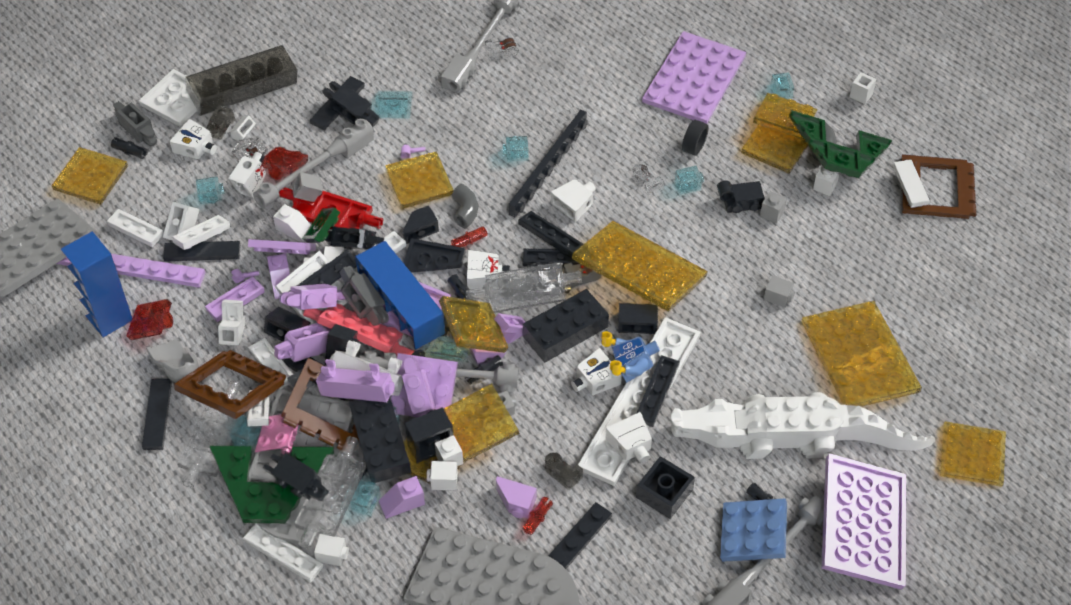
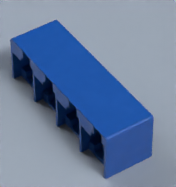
M92 231L61 248V251L72 263L67 268L78 280L73 284L83 295V298L79 300L89 312L85 316L102 338L133 321L112 255Z
M386 241L355 256L357 272L359 274L365 273L386 303V312L392 311L399 319L400 331L406 329L413 337L415 350L445 334L442 310Z

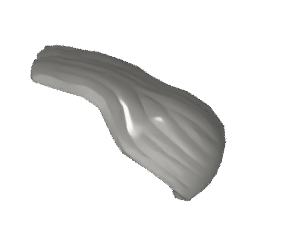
M177 340L156 345V347L146 348L153 364L162 368L165 375L173 382H178L199 367L195 355L185 352Z

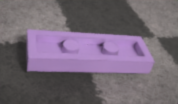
M252 276L206 305V311L216 322L222 320L223 300L243 301L244 306L265 292L264 287Z

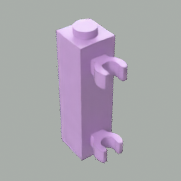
M326 359L327 367H321V373L316 379L321 396L387 402L395 389L390 373L380 372L379 365L372 363L369 364L370 371L336 368L334 360Z

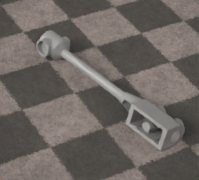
M494 0V6L498 10L474 48L465 56L459 54L454 56L441 76L442 88L456 93L461 88L467 89L469 85L468 77H474L477 72L475 63L480 49L503 14L508 15L512 10H518L520 5L518 0Z
M357 119L354 126L342 130V134L335 138L325 152L275 185L268 182L261 183L260 188L253 193L254 200L262 209L273 208L274 201L279 198V191L292 183L299 172L307 173L327 158L341 153L349 158L374 140L373 127L367 120Z
M365 351L364 355H360V359L378 364L385 369H388L390 358H396L395 353H384V357H377L374 351ZM503 362V366H499L495 372L457 369L456 377L493 379L497 386H500V391L514 392L515 388L518 387L519 367H515L514 362Z
M813 496L810 500L807 498L802 499L798 506L801 519L786 533V545L807 524L823 526L824 501L821 498ZM760 559L751 569L735 579L733 578L729 582L726 580L721 581L717 587L719 593L715 597L709 594L704 599L703 605H748L751 602L752 590L749 588L756 580L758 574L773 559Z

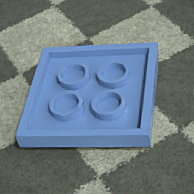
M786 498L723 503L720 555L722 562L786 558Z

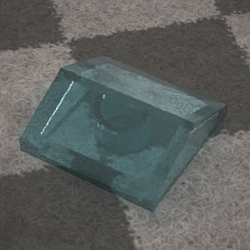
M378 91L375 113L380 118L410 119L413 91Z
M440 336L431 341L425 356L467 362L470 350L467 341L464 339Z

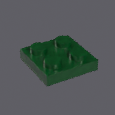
M322 208L302 239L307 243L323 242L329 234L328 230L330 227H333L338 222L340 211L336 208Z

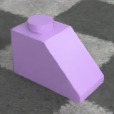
M286 253L267 257L275 299L280 298V293L275 288L276 285L290 275Z
M417 476L396 483L379 500L386 519L425 505L424 492Z
M497 476L496 490L508 512L516 518L524 517L529 519L537 499V488Z

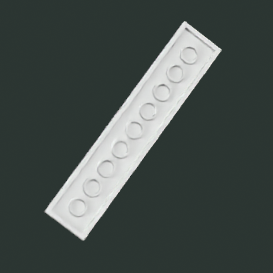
M665 317L651 341H656L660 348L659 352L651 355L653 367L625 384L579 462L577 470L615 486L629 460H624L605 439L606 427L637 413L661 355L680 361L671 386L673 385L697 343L700 331Z

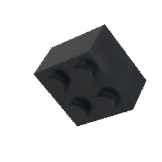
M443 407L431 410L425 415L414 417L405 422L407 445L417 464L436 456V442L454 435L453 425Z
M660 456L637 484L636 498L671 519L693 491L695 477Z

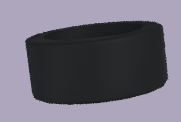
M696 119L693 120L684 135L682 150L697 156L707 139L709 125Z

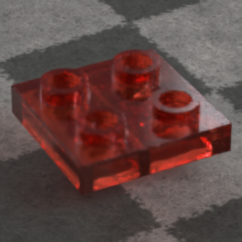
M275 147L265 155L261 165L263 168L268 169V174L272 179L279 180L286 174H292L308 162V155L302 154L300 151L286 150L284 147Z
M168 299L137 305L126 336L130 340L161 335L163 330L170 329L174 322L169 312L172 303Z

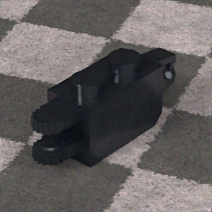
M331 81L329 86L332 90L328 88L322 90L324 96L330 100L329 107L353 125H355L357 119L367 120L372 127L378 123L380 117L371 109L372 104L366 98L358 95L352 88L347 87L345 84L341 86L335 81Z
M333 227L332 231H328L329 234L325 239L326 242H331V246L368 250L384 241V238L377 237L374 231Z
M274 453L270 458L277 463L275 468L267 464L263 466V469L276 479L275 483L283 489L288 487L291 489L290 492L299 499L303 496L308 500L313 498L322 502L329 492L322 485L321 477L316 474L314 469L287 453L282 458Z

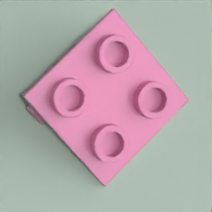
M281 414L269 416V425L262 426L255 452L281 449L282 454L285 455L287 453L289 455L292 452L293 442L296 439L295 436L297 435L299 425L297 424V427L294 429L282 423L284 418L281 417Z

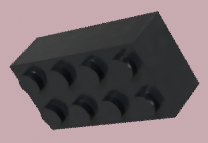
M585 289L523 323V338L542 361L546 363L608 328L609 314L588 289Z
M389 397L387 402L368 400L349 402L371 484L410 474V462L391 398Z

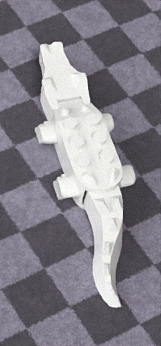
M820 392L810 393L804 397H765L761 394H755L748 397L740 405L725 402L723 399H714L709 405L700 409L681 411L678 408H674L671 413V431L675 437L699 439L716 448L740 447L743 455H746V459H763L771 453L773 448H800V451H802L803 455H806V458H824V453L830 452L835 448L837 440L865 441L887 448L906 451L924 449L935 442V437L933 436L924 438V436H913L909 432L904 433L861 406L840 405L836 400Z

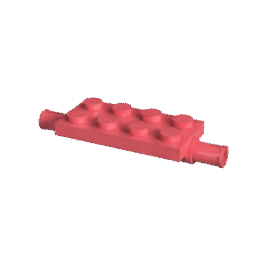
M336 304V307H329L324 311L319 309L304 310L303 316L317 321L322 326L332 329L335 324L358 331L357 339L360 342L385 353H395L397 356L398 353L412 355L415 352L399 345L403 333L398 332L396 328L387 327L381 323L374 326L367 318L360 319L355 311L352 312L341 304Z

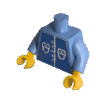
M608 331L602 332V345L604 347L613 345L611 348L615 360L610 362V370L615 376L622 374L627 383L653 367L651 355L660 351L656 341L645 345L641 337L631 340L612 339V333Z

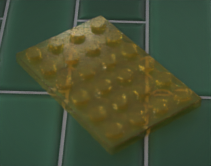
M615 221L610 222L577 249L572 256V259L668 312L702 282L708 273L705 269Z
M875 301L802 317L801 322L843 405L863 407L921 392L922 387Z

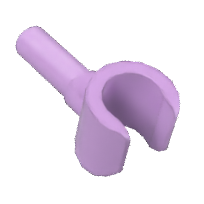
M403 145L401 148V158H410L411 153L425 151V147L411 148L409 145Z
M234 269L231 272L233 275L231 278L235 283H240L245 278L259 275V271L242 273L239 269Z

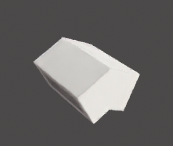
M249 115L242 117L230 131L231 138L241 142L256 123ZM246 126L247 128L241 133L240 130Z

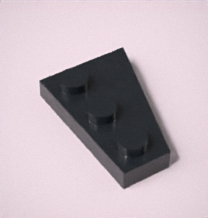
M411 238L404 264L411 273L462 268L466 249Z

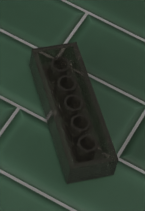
M280 45L186 76V91L201 116L297 83L298 70L284 46Z

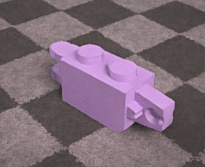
M328 284L291 286V292H284L279 296V301L282 304L300 310L336 307L337 300L346 299L341 290H337L336 286Z
M315 323L288 331L285 335V342L274 347V356L278 360L291 358L296 362L325 353L327 336L331 329Z
M410 356L403 361L406 374L402 375L412 415L420 417L435 409L426 371L420 370L417 359Z

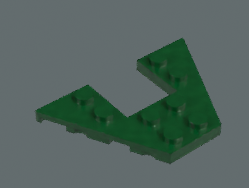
M793 110L789 114V118L822 166L829 171L839 172L849 177L860 178L887 150L892 142L890 139L859 130L856 134L857 150L826 141L825 120Z
M210 446L211 453L242 522L285 524L290 518L291 512L299 505L300 499L290 492L291 489L288 487L283 489L275 482H248L252 447ZM292 447L291 456L314 469L318 475L323 470V466L331 454H334V447Z

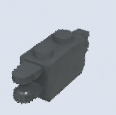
M119 101L113 104L119 124L139 143L143 141L149 146H154L157 143L151 120L132 102L126 106Z
M351 266L343 267L339 272L345 282L341 292L360 319L367 317L374 326L380 323H387L389 316L383 307L386 303L365 273L359 274Z

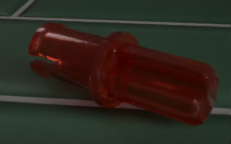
M481 226L473 231H466L464 235L450 241L452 246L465 247L469 244L473 245V242L486 237L488 233L486 228Z
M542 497L536 508L530 511V517L522 527L524 533L532 535L539 524L545 521V515L553 506L551 500L548 504L546 503L549 498Z

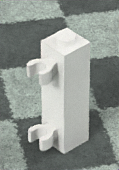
M349 340L346 352L335 351L330 360L335 361L336 368L370 371V362L355 357L361 345L355 341ZM391 357L388 369L380 366L379 369L382 373H390L392 382L395 385L394 392L391 395L399 396L404 382L402 375L397 373L403 361Z

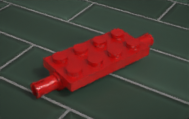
M284 187L283 190L279 191V197L293 201L292 208L299 211L311 223H313L322 208H336L340 211V214L338 215V222L333 227L362 229L363 226L369 225L381 229L383 225V218L371 215L373 211L372 206L322 191V194L317 197L315 202L295 198L292 189Z

